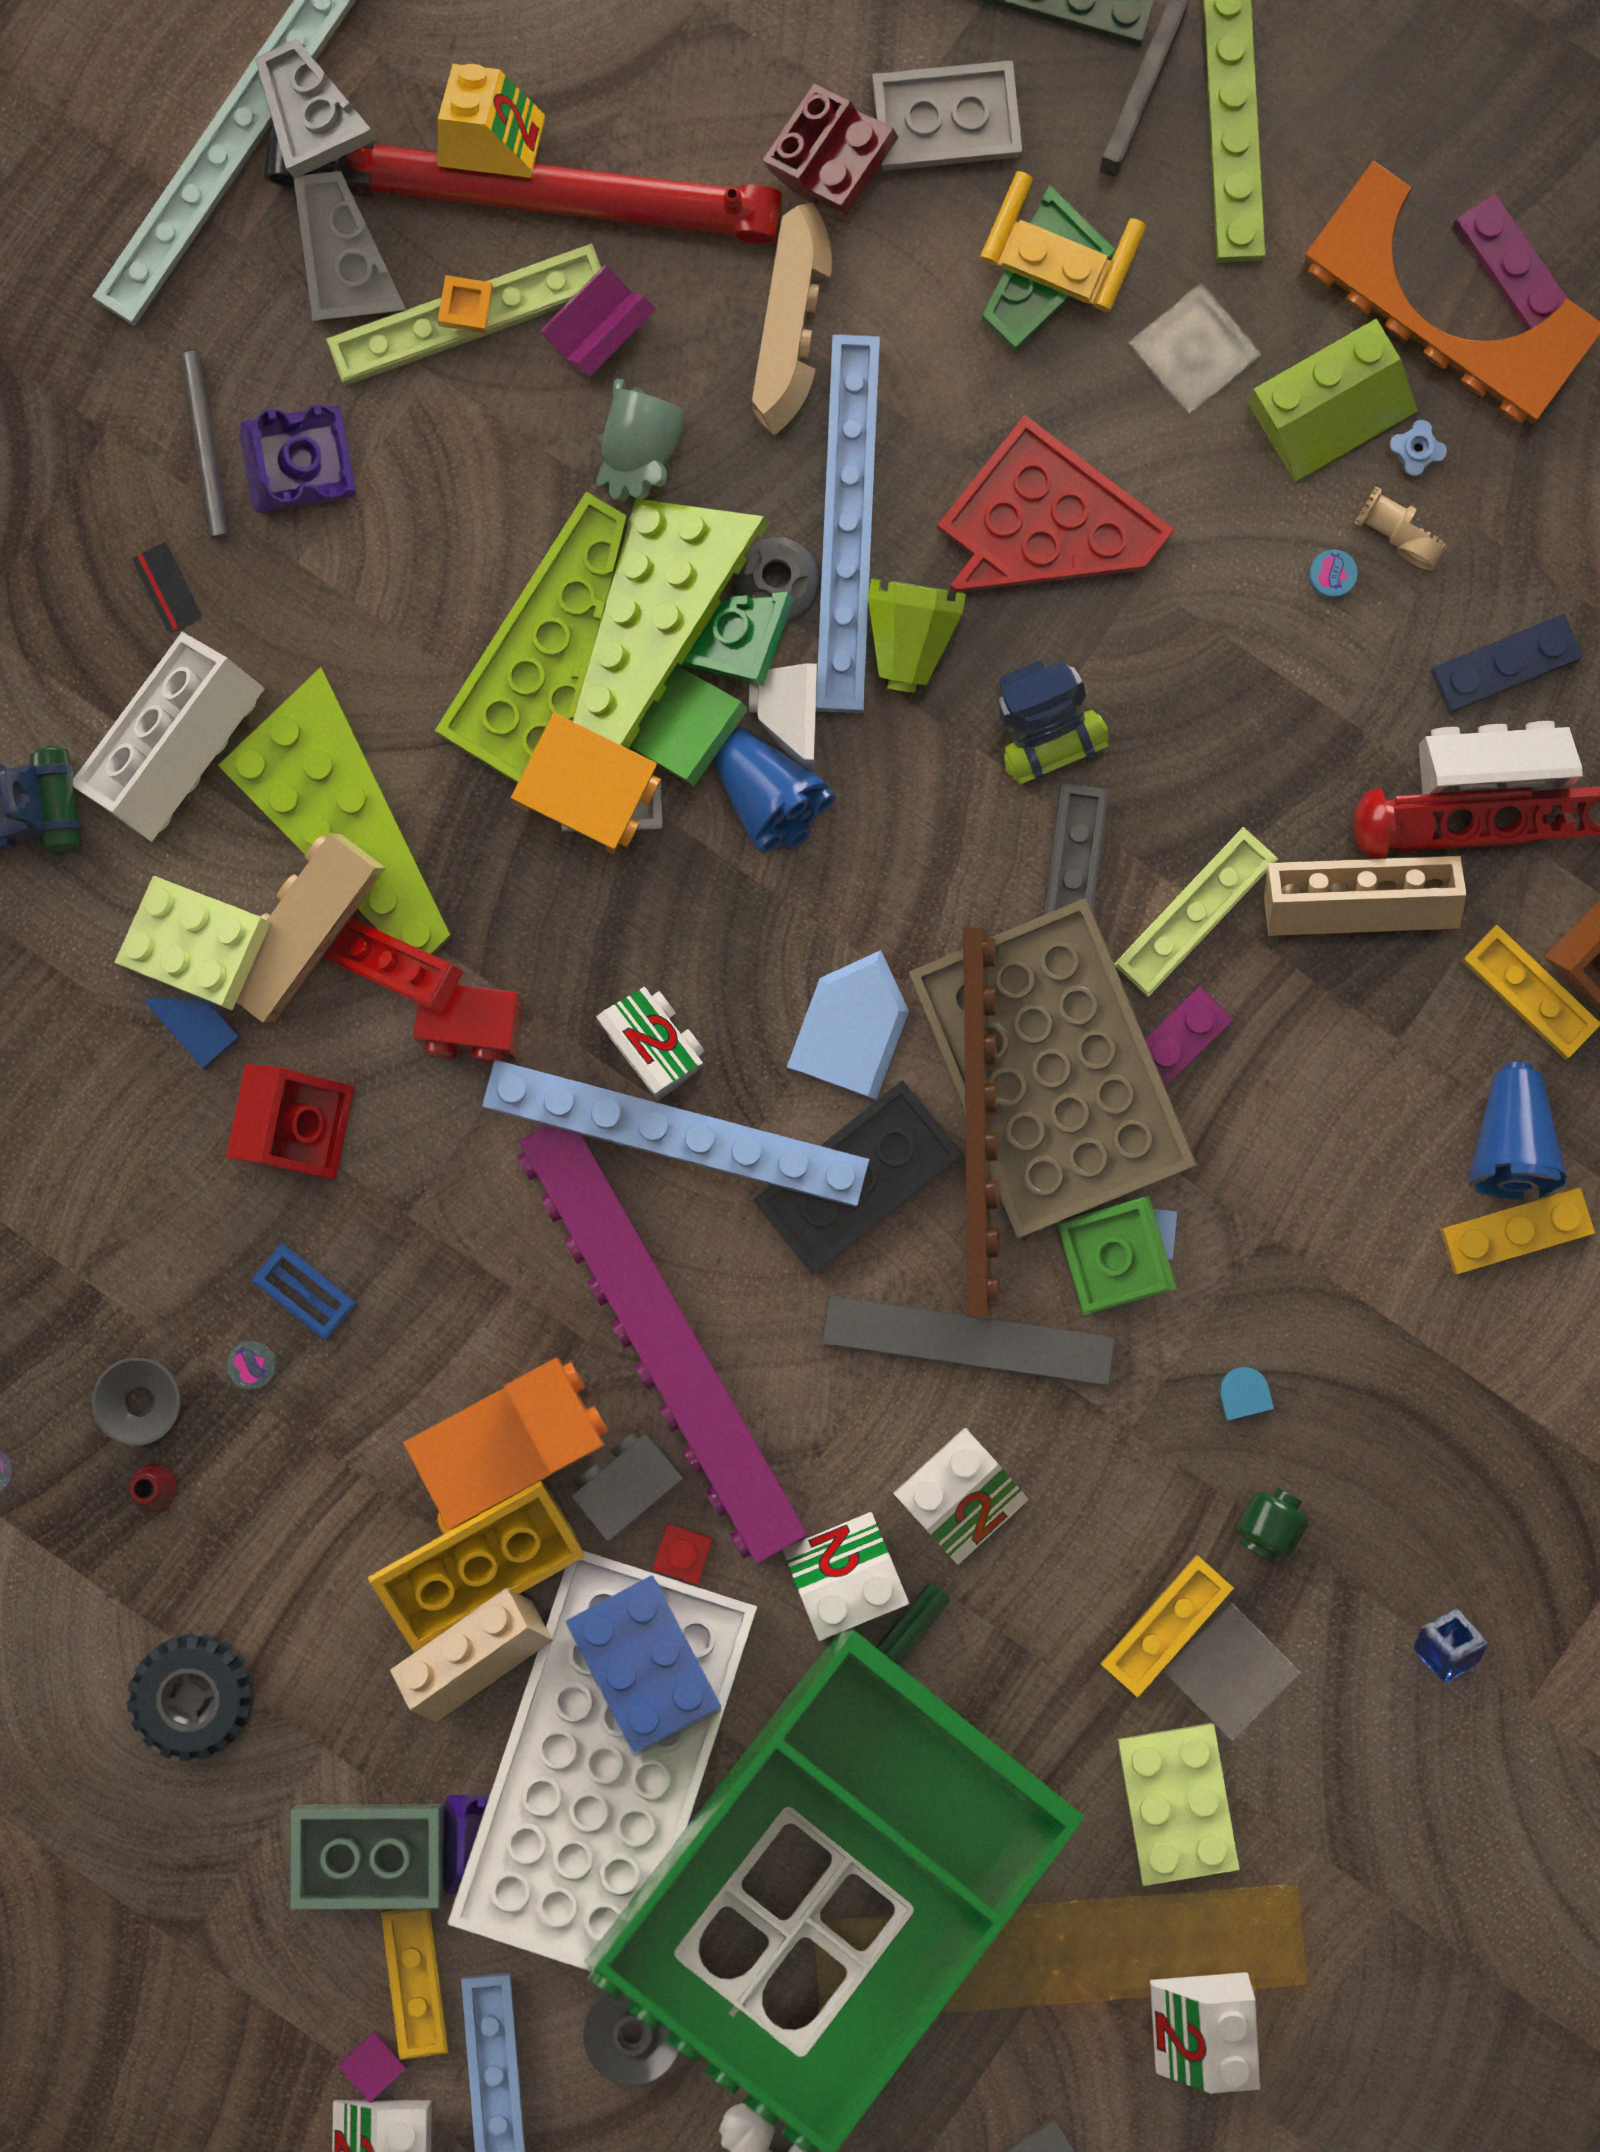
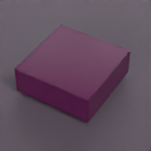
M374 2030L337 2067L371 2102L407 2068V2065L403 2060H399V2056Z

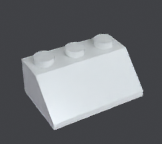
M1554 721L1527 723L1526 730L1508 731L1506 724H1490L1478 727L1479 733L1460 734L1459 727L1436 728L1431 730V736H1426L1419 743L1423 794L1531 787L1532 791L1568 789L1583 777L1582 765L1570 728H1555Z

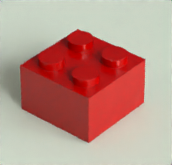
M456 985L441 1014L417 1004L413 1039L421 1047H424L423 1051L428 1052V1056L456 1059L458 1051L472 1053L471 1057L476 1058L475 1062L490 1065L494 1064V1060L504 1062L505 1058L516 1059L524 1002L517 992Z

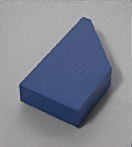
M152 997L145 1001L203 1069L209 1067L241 1039L208 1001Z

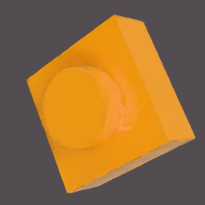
M445 275L437 320L439 326L486 334L493 294L492 282Z

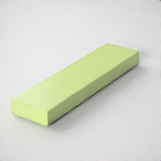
M1242 827L1114 963L1116 970L1140 993L1148 998L1267 872L1268 863H1275L1278 858L1246 828Z

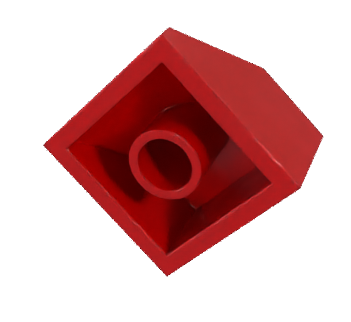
M245 1063L226 1158L336 1180L355 1086L280 1067Z

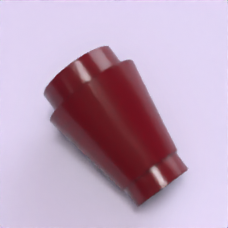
M148 1464L140 1467L134 1472L129 1482V1495L132 1502L139 1509L146 1512H159L167 1508L174 1500L177 1491V1484L173 1474L166 1467L158 1464ZM145 1479L149 1480L154 1487L152 1495L148 1498L143 1497L141 1494L144 1489L141 1482Z

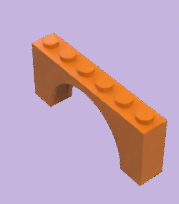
M1373 160L1306 252L1304 261L1310 265L1307 272L1327 287H1330L1334 282L1348 292L1345 299L1362 313L1368 315L1373 310L1387 320L1383 325L1384 328L1398 339L1407 342L1411 337L1424 346L1425 349L1422 355L1434 365L1445 370L1449 364L1464 376L1460 382L1475 394L1484 397L1488 392L1502 402L1499 410L1508 418L1520 425L1526 419L1534 425L1600 335V321L1567 298L1549 318L1536 327L1519 335L1501 340L1475 341L1463 339L1445 333L1428 323L1411 306L1399 286L1392 256L1395 223L1403 205L1410 196L1412 187Z

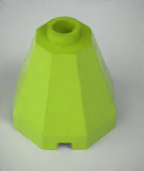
M872 578L868 602L879 678L889 679L888 689L916 693L917 684L927 685L963 614L966 594L957 592L954 602L947 600V590L894 581L889 582L888 590L881 589L882 580Z

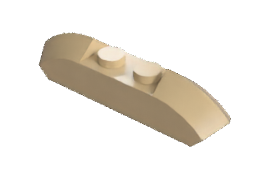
M813 202L796 206L783 215L781 220L752 396V412L763 427L773 435L782 430L803 405L810 391L816 370L800 362L799 358L808 359L812 330L804 329L807 312L816 313L820 285L812 284V281L831 278L832 254L825 224Z

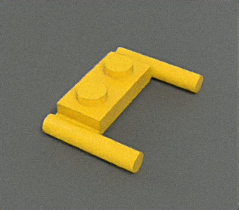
M1017 171L982 250L980 259L988 264L998 265L1003 269L1087 304H1092L1101 311L1110 312L1147 225L1140 220L1130 218L1112 261H1110L1105 254L1023 220H1020L1018 223L1016 219L1034 179L1027 173Z

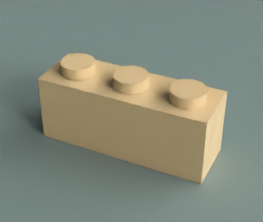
M505 1588L392 1668L390 1672L410 1711L438 1722L553 1640L533 1602Z

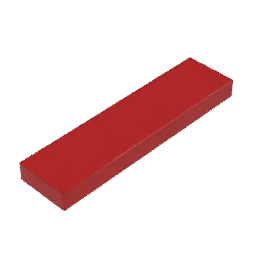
M352 918L349 919L322 956L331 963L438 1014H441L464 973L463 970L447 961Z

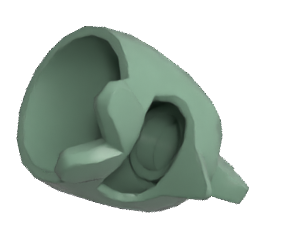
M616 379L613 385L614 397L604 433L597 436V440L601 445V457L604 459V462L599 469L596 482L598 486L609 489L610 496L618 502H624L628 499L629 495L642 500L649 495L652 485L662 487L667 481L665 466L674 455L684 427V411L667 401L647 395L641 388L635 387L627 390L626 382L623 379Z

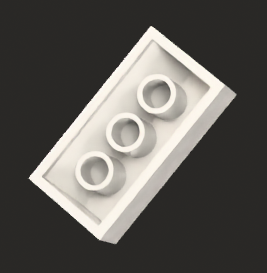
M181 632L74 777L73 787L152 842L157 834L168 826L172 814L185 796L196 788L200 781V776L213 758L226 747L230 735L241 720L254 709L258 697L265 688L227 657Z

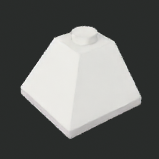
M807 663L769 669L763 686L750 684L749 713H758V727L785 755L813 772L817 664Z

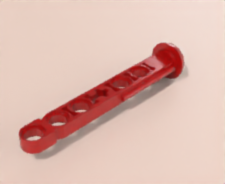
M1531 787L1401 795L1395 796V800H1385L1382 789L1376 788L1366 792L1356 804L1352 820L1354 838L1360 851L1370 859H1386L1388 850L1392 849L1395 852L1530 844V840L1599 836L1600 821L1590 820L1588 814L1592 805L1600 801V787L1532 791ZM1558 805L1564 813L1557 814L1555 822L1549 823L1544 815L1550 814L1552 806ZM1507 806L1518 809V819L1513 825L1505 828L1495 825L1494 818L1500 809ZM1464 809L1471 812V822L1466 828L1458 831L1447 828L1448 817L1454 811ZM1577 812L1579 822L1575 820L1571 813ZM1435 818H1436V823H1437V826H1438V829H1439L1438 831H1435V828H1436Z

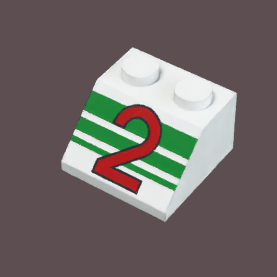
M643 987L597 1015L596 1018L602 1029L659 1102L704 1067L699 1056L705 1050L689 1029L680 1034L670 1020L676 1012L660 991L651 996L648 990Z
M963 1428L893 1492L897 1499L957 1565L1029 1500L966 1428Z
M872 1512L782 1549L819 1641L909 1604Z
M1248 1973L1150 1980L1156 2074L1208 2093L1259 2090L1256 2006Z
M334 2100L332 2152H431L432 2100H372L371 2102L368 2100Z

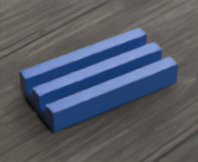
M283 1243L278 1246L251 1280L325 1341H328L334 1330L341 1325L347 1314L358 1304ZM283 1257L340 1302L342 1305L337 1311L287 1272L278 1264ZM273 1272L330 1320L323 1326L266 1279L267 1276Z

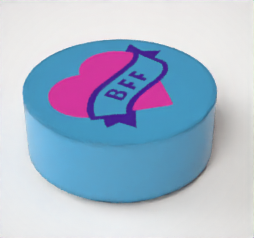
M1336 549L1320 553L1314 559L1308 573L1311 588L1316 594L1325 599H1339L1347 595L1355 585L1358 576L1357 566L1353 558L1346 552Z

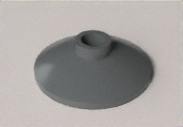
M606 1993L593 2005L584 2025V2048L591 2064L602 2076L621 2085H643L661 2077L674 2063L679 2052L665 2041L671 2032L662 2025L655 2032L631 2014L626 2008L632 2001L624 1994H621L615 2000ZM630 2024L638 2025L642 2030V2037L635 2042L627 2040L624 2036L626 2026Z

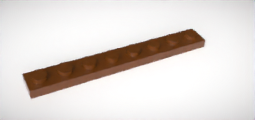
M977 927L963 928L968 1317H988L992 1315V1306L1000 1305L999 1277H991V1258H999L1000 1252L999 1229H991V1209L999 1208L998 1180H990V1161H998L999 1144L998 1133L990 1132L989 1113L997 1112L998 1110L997 1083H989V1064H997L996 1035H989L988 1016H996L997 1012L996 987H988V967H996L995 938H987L986 929Z

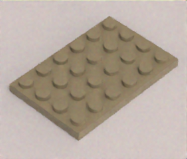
M1083 898L991 937L995 938L996 967H988V987H996L997 1012L996 1016H988L989 1035H996L997 1064H989V1083H997L998 1110L997 1112L989 1113L990 1132L998 1133L999 1152L998 1161H990V1173L993 1180H998L999 1195L1017 1238L1197 1166L1087 898ZM962 949L914 969L909 974L965 1109L964 953Z

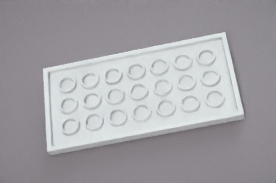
M583 1551L584 1558L565 1568L546 1625L553 1641L541 1648L537 1653L448 1925L592 1972L593 1969L583 1961L688 1826L757 1606ZM653 1575L722 1708L715 1715L634 1757L565 1621Z

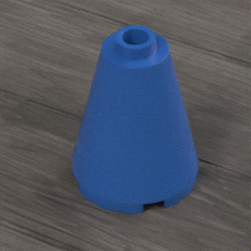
M1506 1063L1504 1069L1497 1071L1493 1077L1469 1172V1186L1475 1185V1192L1479 1194L1507 1199H1524V1191L1539 1189V1198L1561 1193L1566 1189L1567 1176L1543 1075L1541 1072L1533 1070V1065L1530 1063Z

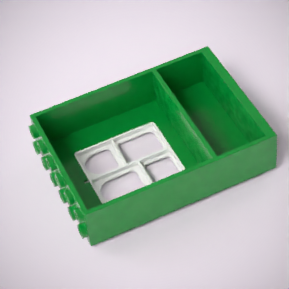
M855 1630L842 1631L837 1633L583 1961L593 1969L587 1978L615 2000L621 1994H624L632 2001L626 2009L655 2032L661 2025L671 2033L665 2041L694 2063H696L700 2056L706 2060L709 2065L704 2072L734 2095L739 2088L746 2092L748 2096L742 2103L772 2126L778 2120L787 2125L781 2134L803 2152H836L1067 1843L1085 1816ZM792 1823L831 1854L832 1861L792 1916L787 1920H780L745 1893L742 1888V1881L780 1830L786 1824ZM850 1874H856L894 1906L893 1916L871 1945L864 1951H858L820 1919L822 1908ZM725 1906H730L762 1931L769 1941L766 1950L753 1967L743 1976L734 1979H722L710 1974L702 1964L699 1955V1940L705 1928L718 1911ZM803 1937H808L846 1968V1977L816 2018L807 2026L797 2030L782 2029L774 2025L765 2015L762 2005L763 1989L797 1941Z

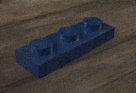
M1562 614L1432 668L1431 673L1450 714L1577 662L1583 658V655L1565 614Z

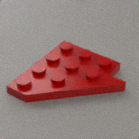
M1026 415L1020 419L937 525V530L973 556L950 584V590L954 593L1145 570L1175 530Z

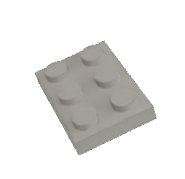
M1013 60L872 74L876 120L892 127L899 137L881 163V171L1022 157Z

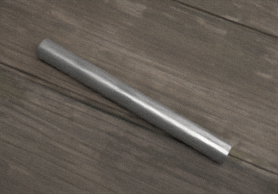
M188 351L181 354L210 536L211 539H222L229 536V529L200 353L198 351Z

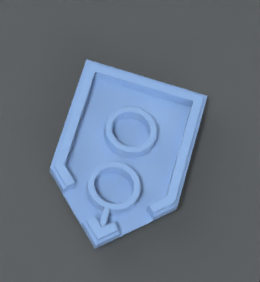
M881 950L819 979L787 1065L788 1069L875 1101L878 1098L909 1013V1009Z

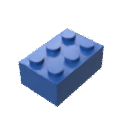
M653 1575L565 1621L634 1757L721 1711L722 1706Z

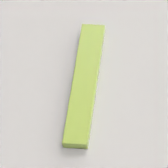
M591 243L486 281L493 284L486 334L439 326L437 320L441 298L332 336L326 340L343 386L563 308L601 269V266Z

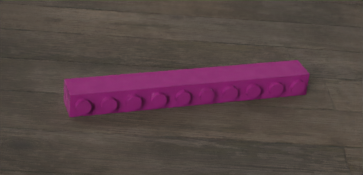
M544 1126L519 1140L518 1142L524 1151L516 1156L530 1181L539 1177L547 1194L541 1196L540 1200L553 1222L561 1218L571 1234L563 1239L577 1264L586 1260L595 1276L587 1281L600 1306L609 1302L618 1319L613 1321L611 1326L623 1347L626 1348L633 1344L642 1361L634 1365L648 1390L657 1386L666 1402L659 1406L658 1409L671 1432L680 1428L688 1441L689 1446L683 1448L682 1451L694 1473L698 1474L704 1470L713 1488L706 1491V1494L719 1517L728 1513L737 1530L729 1535L742 1558L745 1559L752 1555L757 1564L806 1536L807 1532L583 1136L558 1128Z

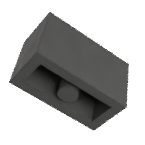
M631 1433L611 1450L616 1459L601 1471L595 1464L573 1482L579 1490L571 1496L572 1499L607 1541L612 1540L684 1479L648 1434H644L638 1439L634 1433Z

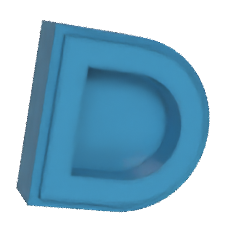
M1249 1367L1236 1368L1229 1371L1221 1380L1219 1397L1226 1421L1274 1409L1267 1381L1257 1370Z

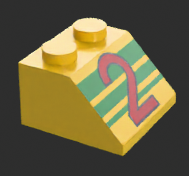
M453 64L438 116L437 166L531 178L545 124V114L501 70L484 68L477 64Z

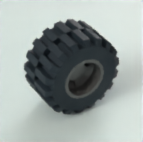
M193 1633L184 1634L163 1642L140 1661L134 1670L136 1671L134 1678L129 1682L128 1691H131V1696L127 1701L128 1712L133 1713L134 1720L131 1724L135 1732L138 1730L142 1732L145 1736V1739L142 1741L149 1748L154 1745L161 1750L160 1755L167 1758L171 1755L178 1756L179 1761H190L192 1758L198 1757L202 1760L211 1757L218 1751L221 1752L242 1732L251 1717V1707L255 1703V1692H252L254 1679L252 1673L247 1672L244 1666L246 1663L245 1659L241 1654L237 1656L231 1650L232 1646L227 1642L222 1641L220 1643L213 1640L214 1636L206 1634L202 1636H193Z

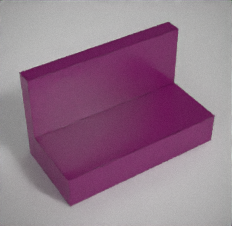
M604 265L539 332L576 372L591 376L656 309L645 296L632 293L608 265Z

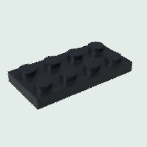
M902 1080L820 1145L869 1159L857 1207L770 1185L756 1196L753 1202L813 1276L962 1157L963 1154Z

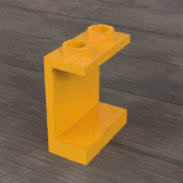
M553 712L511 796V804L527 812L529 809H532L605 845V850L614 854L619 844L625 847L629 846L640 823L632 817L640 801L649 805L661 779L654 776L657 767L656 762Z

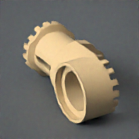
M1375 486L1366 502L1369 508L1364 505L1355 524L1358 526L1366 524L1390 538L1389 543L1397 547V552L1402 558L1421 569L1433 571L1444 554L1447 545L1441 539L1437 543L1438 537L1436 535L1430 538L1431 532L1427 531L1426 533L1424 529H1419L1410 524L1417 510L1412 506L1407 509L1383 496L1382 489Z

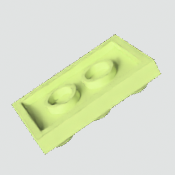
M153 875L115 963L232 1011L271 922L250 912Z
M1208 1723L1117 1739L1142 1885L1147 1886L1239 1870L1214 1724Z

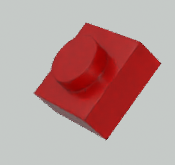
M667 1523L652 1570L698 1585L713 1538Z

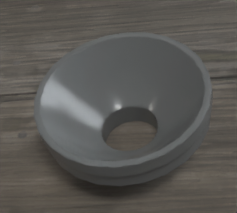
M773 537L754 543L744 556L747 561L738 575L734 574L736 596L748 595L750 598L772 597V593L789 591L795 599L786 623L800 618L812 607L819 592L820 576L814 558L805 547L787 538ZM772 562H781L791 571L790 581L782 588H772L762 578L763 570Z
M142 1357L119 1360L109 1366L100 1375L92 1394V1410L100 1429L111 1439L126 1445H146L164 1437L175 1424L181 1408V1394L173 1375L158 1362ZM138 1387L149 1389L155 1398V1405L152 1411L142 1417L134 1415L127 1405L129 1394Z

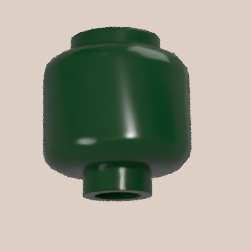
M1278 1487L1273 1495L1264 1491L1255 1492L1236 1524V1530L1242 1536L1239 1544L1272 1563L1276 1557L1282 1559L1290 1557L1309 1524L1307 1517L1298 1510L1302 1501Z

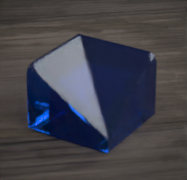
M1456 1608L1421 1627L1414 1644V1650L1437 1676L1446 1683L1476 1666L1483 1657L1488 1641Z

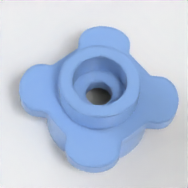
M1426 420L1416 421L1411 430L1403 435H1394L1390 441L1391 451L1397 454L1399 461L1405 466L1406 473L1411 476L1422 474L1424 468L1429 466L1431 462H1440L1446 456L1447 449L1445 444L1436 440L1431 433L1432 425ZM1415 444H1420L1423 449L1421 452H1417L1414 450Z

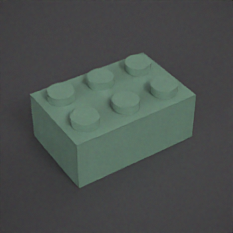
M298 1804L291 1809L290 1909H438L443 1903L444 1804Z

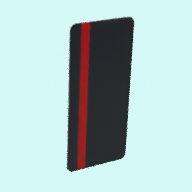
M161 543L133 557V562L168 632H172L201 617L194 598L166 543Z

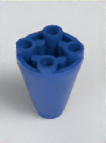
M738 726L735 727L711 761L750 841L762 854H766L784 844L789 849L799 846L810 835L811 829L808 826L819 814L829 809L836 799L835 794L821 777L747 729H739Z

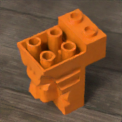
M556 1357L504 1385L505 1388L403 1442L448 1529L457 1527L540 1480L547 1479L553 1473L591 1456L592 1452L605 1446L601 1435L607 1433L608 1430L596 1407L593 1406L586 1410L577 1392L584 1389L585 1386L572 1362L563 1366L560 1359Z

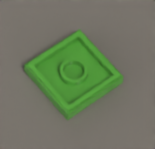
M676 665L664 683L667 689L658 702H652L640 721L639 727L641 730L629 749L656 762L657 766L694 787L748 708L740 700Z
M1150 1196L1057 1223L1083 1315L1177 1289Z

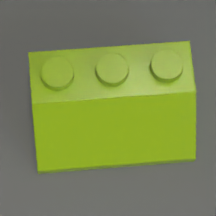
M1377 319L1253 389L1248 400L1249 407L1295 483L1418 412L1401 358Z

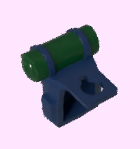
M53 745L40 748L29 755L28 765H23L19 768L6 769L4 765L0 764V852L15 849L17 842L26 840H40L42 850L54 855L69 854V852L75 851L82 846L80 837L82 827L81 822L78 820L72 779L74 770L73 766L70 765L67 749H61Z

